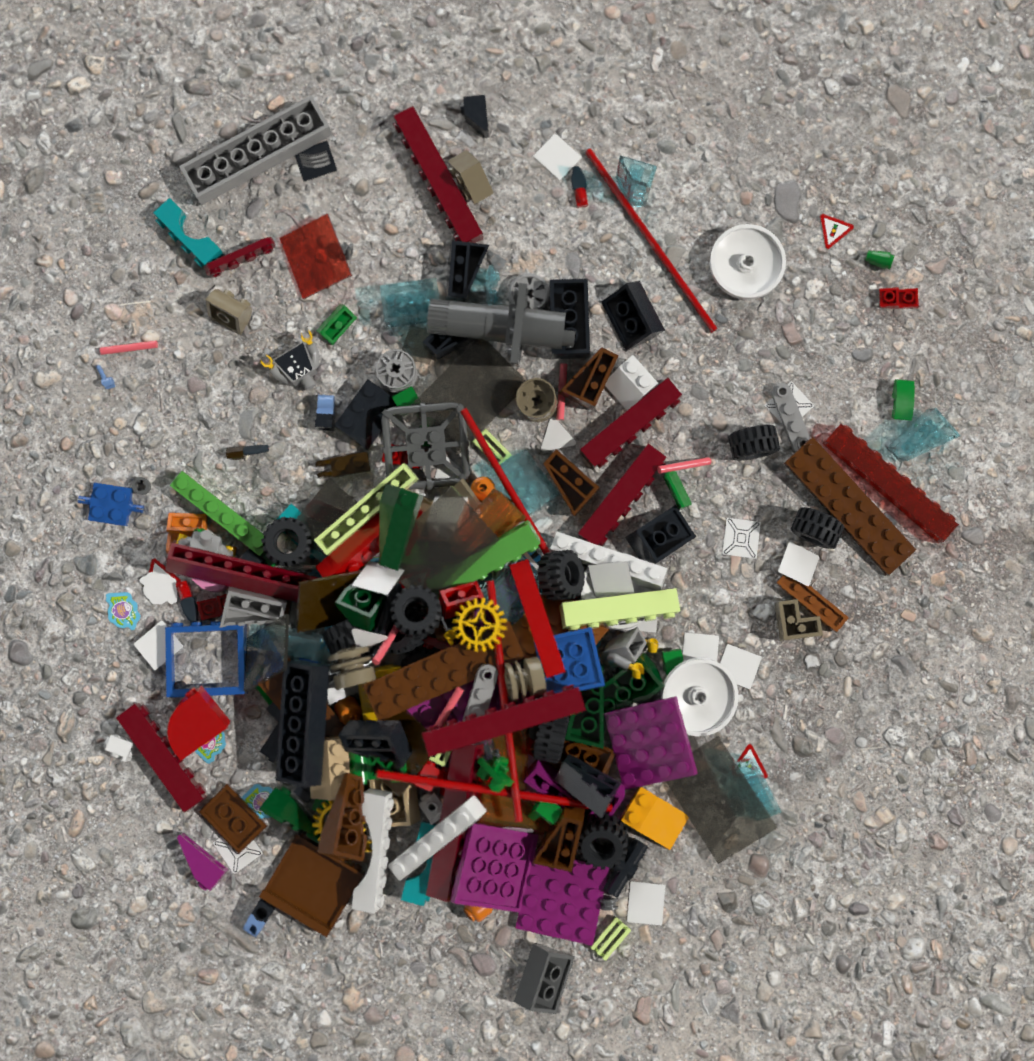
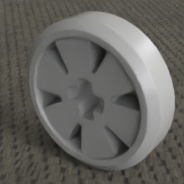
M532 273L516 277L511 282L508 290L510 304H515V287L519 288V283H525L528 286V292H533L532 298L528 297L527 308L544 310L550 295L546 281Z

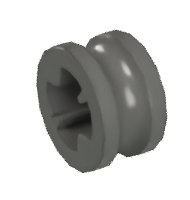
M343 242L340 252L341 259L346 257L347 260H351L354 249L353 243L348 245L347 242Z
M138 477L132 482V489L139 495H146L151 490V483L144 477ZM142 481H144L146 488L139 491L140 488L137 485L138 483L142 484Z
M601 899L600 902L603 904L601 910H617L616 902L618 899Z

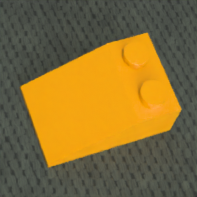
M638 787L621 815L620 820L671 850L690 816L645 788Z

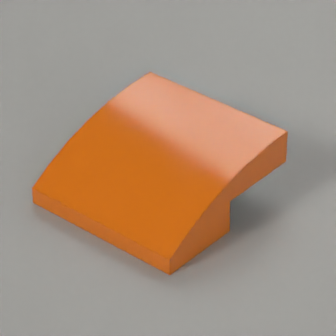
M169 513L166 529L168 532L166 553L168 554L171 544L177 542L179 533L191 537L196 528L207 530L208 515Z

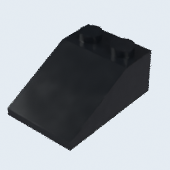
M674 505L625 538L638 559L656 564L694 539L696 535L677 506Z

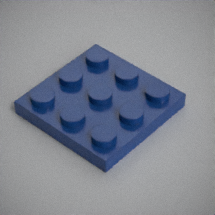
M592 627L554 635L566 672L550 678H546L544 672L546 692L554 690L555 694L563 692L562 687L572 684L574 688L579 687L580 691L605 686ZM535 645L536 654H537V657H538L539 660H540V657H539V654H538V651H537V648H536V645Z

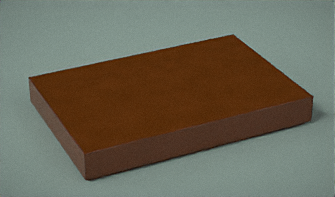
M226 784L199 811L238 854L268 826L229 784Z

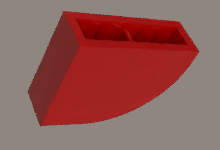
M202 685L197 689L193 687L185 693L186 697L176 706L168 723V740L172 750L180 760H183L226 730L231 722Z

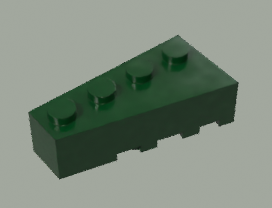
M600 664L604 679V665ZM604 686L580 691L586 711L570 716L566 740L601 749L604 748Z

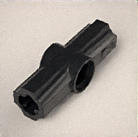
M633 838L627 848L625 859L621 860L618 866L614 865V871L603 889L618 898L628 880L630 881L639 867L638 864L647 851L648 846Z

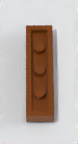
M784 574L776 582L791 597L798 599V602L814 616H820L821 621L835 633L848 620L849 617L810 585L806 586Z

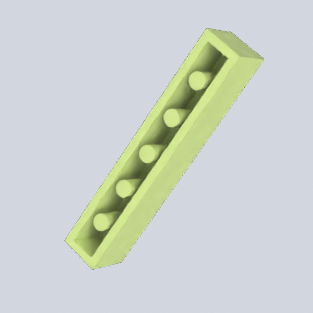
M403 463L314 539V541L326 555H330L380 512V500L386 483L407 490L419 478L407 464Z
M677 588L565 602L559 606L562 628L569 629V632L580 630V627L584 626L592 627V629L599 628V624H607L608 627L619 625L618 622L626 621V624L637 623V619H645V622L654 621L656 617L663 616L664 619H670L680 612Z

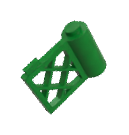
M348 752L350 773L363 777V784H367V780L379 779L374 775V765L376 762L384 768L383 771L394 772L390 769L394 762L390 761L386 765L384 762H380L378 757L369 755L367 758ZM406 764L401 768V773L407 774Z

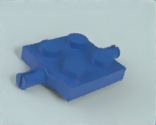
M94 483L90 497L81 495L78 497V499L85 500H78V504L89 505L88 520L128 526L129 516L132 512H144V510L136 509H144V505L133 504L132 488Z

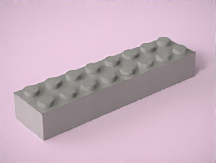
M311 95L179 167L201 205H204L332 136V133Z

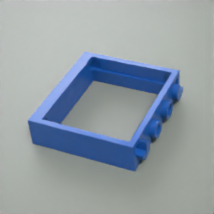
M221 621L210 622V625L202 626V622H192L191 626H183V623H172L171 627H165L166 698L186 697L185 693L190 690L175 689L174 633L237 630L239 687L204 689L210 696L248 694V678L246 677L248 674L247 625L220 627Z

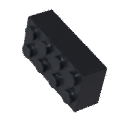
M588 278L551 279L549 281L550 311L565 312L564 330L575 331L574 347L567 348V346H562V349L551 348V359L589 358Z

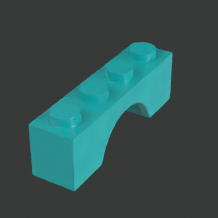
M170 197L153 212L157 217L155 220L162 229L166 227L170 231L168 235L175 242L179 240L182 243L180 247L188 255L192 253L195 256L193 260L201 268L224 256L222 250L209 237L193 239L185 235L183 226L187 216Z
M422 820L416 842L438 824L433 823L431 825L430 822ZM433 856L427 859L426 867L422 873L406 879L401 897L402 901L424 906L425 901H430V897L426 896Z

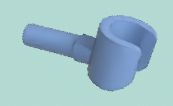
M96 366L101 376L102 385L106 389L114 388L113 378H106L101 366Z

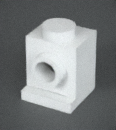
M115 734L106 739L103 748L109 751L111 756L119 759L123 757L122 761L127 762L131 761L136 745L132 740Z
M428 791L423 794L418 804L431 825L440 819L443 801L436 791L432 793ZM430 804H434L436 808L434 810H430L428 806Z

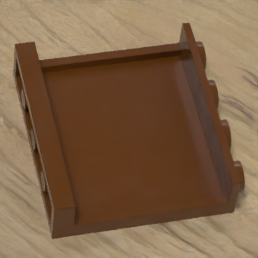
M298 832L295 834L294 840L259 897L327 938L365 872L362 870L363 867L356 862L351 864L345 859L318 854L319 844L306 836V832Z

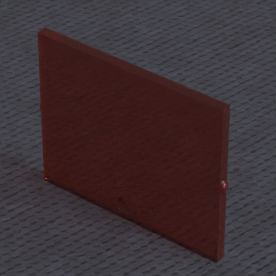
M325 214L280 237L303 299L328 289L330 286L352 276L329 214Z

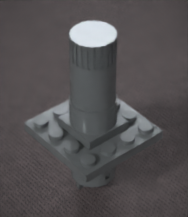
M519 283V288L515 287V304H509V306L430 299L427 333L505 343L508 346H512L508 347L507 359L512 366L520 367L522 345L562 349V346L572 348L574 347L575 331L564 330L565 312L527 308L528 286L525 283Z

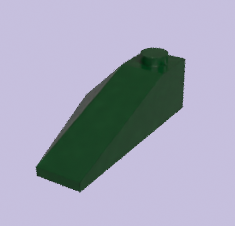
M386 483L380 500L379 565L399 571L424 497L423 495Z
M401 562L399 569L406 570L407 564ZM404 572L402 573V575L400 576V578L398 579L397 582L400 581V579H401V577L403 576ZM348 586L337 599L335 605L352 625L371 632L378 621L387 595L356 586Z
M645 652L640 654L635 662L641 663L644 667V674H641L640 679L633 678L632 670L622 669L605 683L604 713L650 699L665 687L657 667Z
M283 785L275 787L259 810L280 823L289 822V826L297 832H307L306 836L319 844L318 839L321 833L318 835L314 834L316 830H319V827H313V823H316L297 798L291 794L292 791Z

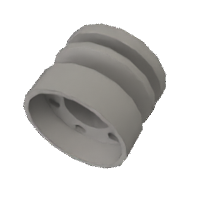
M398 349L386 351L379 357L376 363L378 380L388 393L396 395L411 386L414 388L416 385L418 372L413 358L407 352ZM393 368L399 369V373L396 374Z

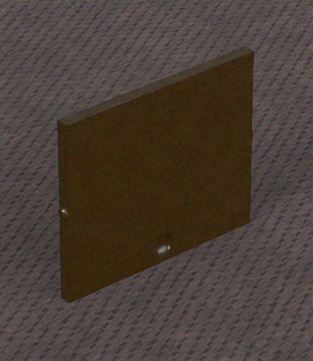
M362 570L299 582L297 633L333 626L348 620L335 605V602L345 588L352 586Z
M405 710L387 718L385 721L401 722L413 751L406 762L407 774L417 776L431 758L428 756L422 733L427 731L421 722ZM378 762L374 765L375 774H377V770H384ZM393 763L390 769L396 773H401V768L397 767V763ZM381 779L398 797L411 784Z

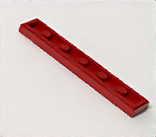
M526 559L509 565L546 678L565 673L566 671L529 560Z

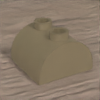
M219 289L213 290L205 299L208 317L241 335L252 314L251 304L243 298L238 301L234 298V294L227 289L224 292Z

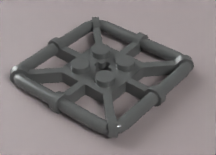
M423 402L420 405L384 409L381 424L384 446L382 447V453H384L386 478L393 473L392 452L407 451L408 467L411 469L412 467L425 466L426 481H416L407 490L422 488L432 490L433 487L454 486L461 479H464L467 483L470 476L468 449L470 440H468L467 423L460 413L464 409V405L455 402L425 404ZM452 410L441 425L427 426L426 412ZM421 412L422 427L408 428L393 415ZM458 414L460 440L445 442L444 429ZM389 419L405 432L406 445L391 446ZM424 441L431 444V448H428V451L421 448V445H424ZM461 446L463 472H460L446 460L445 447ZM444 464L458 478L431 480L430 465Z

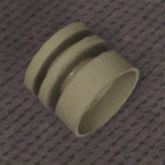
M540 378L528 379L517 390V406L522 415L529 421L543 422L551 418L555 413L558 403L556 393L552 385L546 380ZM540 398L542 404L535 406L533 400Z
M355 646L340 650L328 657L329 662L338 660L339 663L338 665L331 666V670L340 669L341 671L340 674L333 677L336 690L376 680L374 668L364 667L363 663L371 659V656L361 657V653L369 651L368 646Z
M538 657L524 659L523 669H521L517 661L513 662V666L509 662L504 663V679L510 703L515 702L517 704L518 697L521 702H524L523 699L526 698V692H528L530 697L535 696V699L543 698L542 693L546 692V682Z

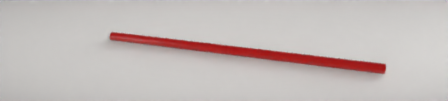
M591 148L587 149L585 154L711 333L715 332L718 328L593 150Z
M468 409L461 410V415L524 522L529 520L540 538L538 546L543 555L551 552ZM577 597L571 599L572 601H579Z
M494 580L486 581L488 601L492 600L494 602L492 608L497 605ZM490 612L491 623L496 624L495 618ZM498 636L496 639L500 641V644L498 645L494 641L493 643L502 710L509 701L504 679L505 667L501 637ZM508 733L505 734L507 759L509 760V777L514 781L511 786L515 822H522L513 734Z
M377 770L376 778L512 798L511 789L503 788L498 793L493 792L485 785ZM519 791L520 799L589 809L578 799ZM610 804L606 812L612 811V804Z

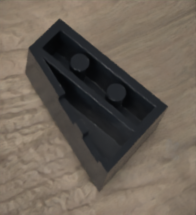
M452 240L449 247L445 300L465 302L489 245Z
M430 334L423 341V346L438 360L477 339Z
M349 720L338 735L345 751L367 758L369 755L378 757L379 761L384 763L388 760L397 763V767L400 768L404 767L413 753L400 721Z
M570 754L563 761L554 780L601 818L609 808L621 785V782Z

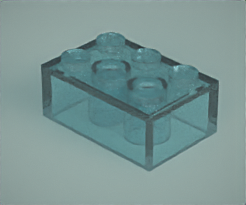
M436 278L380 286L384 321L387 328L427 323L430 299H440Z

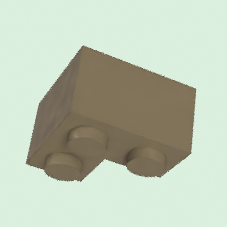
M468 150L448 160L450 165L448 170L453 179L456 178L459 185L462 184L464 188L462 193L467 201L470 199L474 204H477L494 194L480 162Z
M798 599L774 603L780 641L823 635L820 616L800 617Z

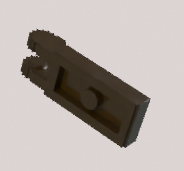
M368 452L315 462L316 467L331 465L332 470L318 473V479L336 478L371 471Z

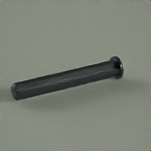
M396 582L386 596L373 633L385 635L392 616V601L396 599V594L400 593L401 583ZM382 642L370 647L369 651L365 652V654L374 657Z

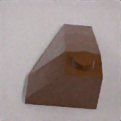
M535 740L529 750L532 753L534 749ZM564 741L561 759L558 764L548 763L559 770L563 761L570 754L599 771L608 774L615 753L612 749L605 746L601 749L578 742Z
M345 773L322 829L318 854L360 862L364 861L367 834H364L363 823L366 822L362 811V804L364 803L363 777Z

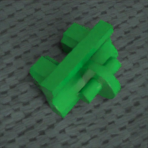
M494 756L493 759L489 760L480 757L477 761L481 766L476 774L488 781L490 776L493 778L488 785L493 792L499 793L505 786L511 787L514 783L506 774L509 771L507 767L509 760L505 756L500 758Z

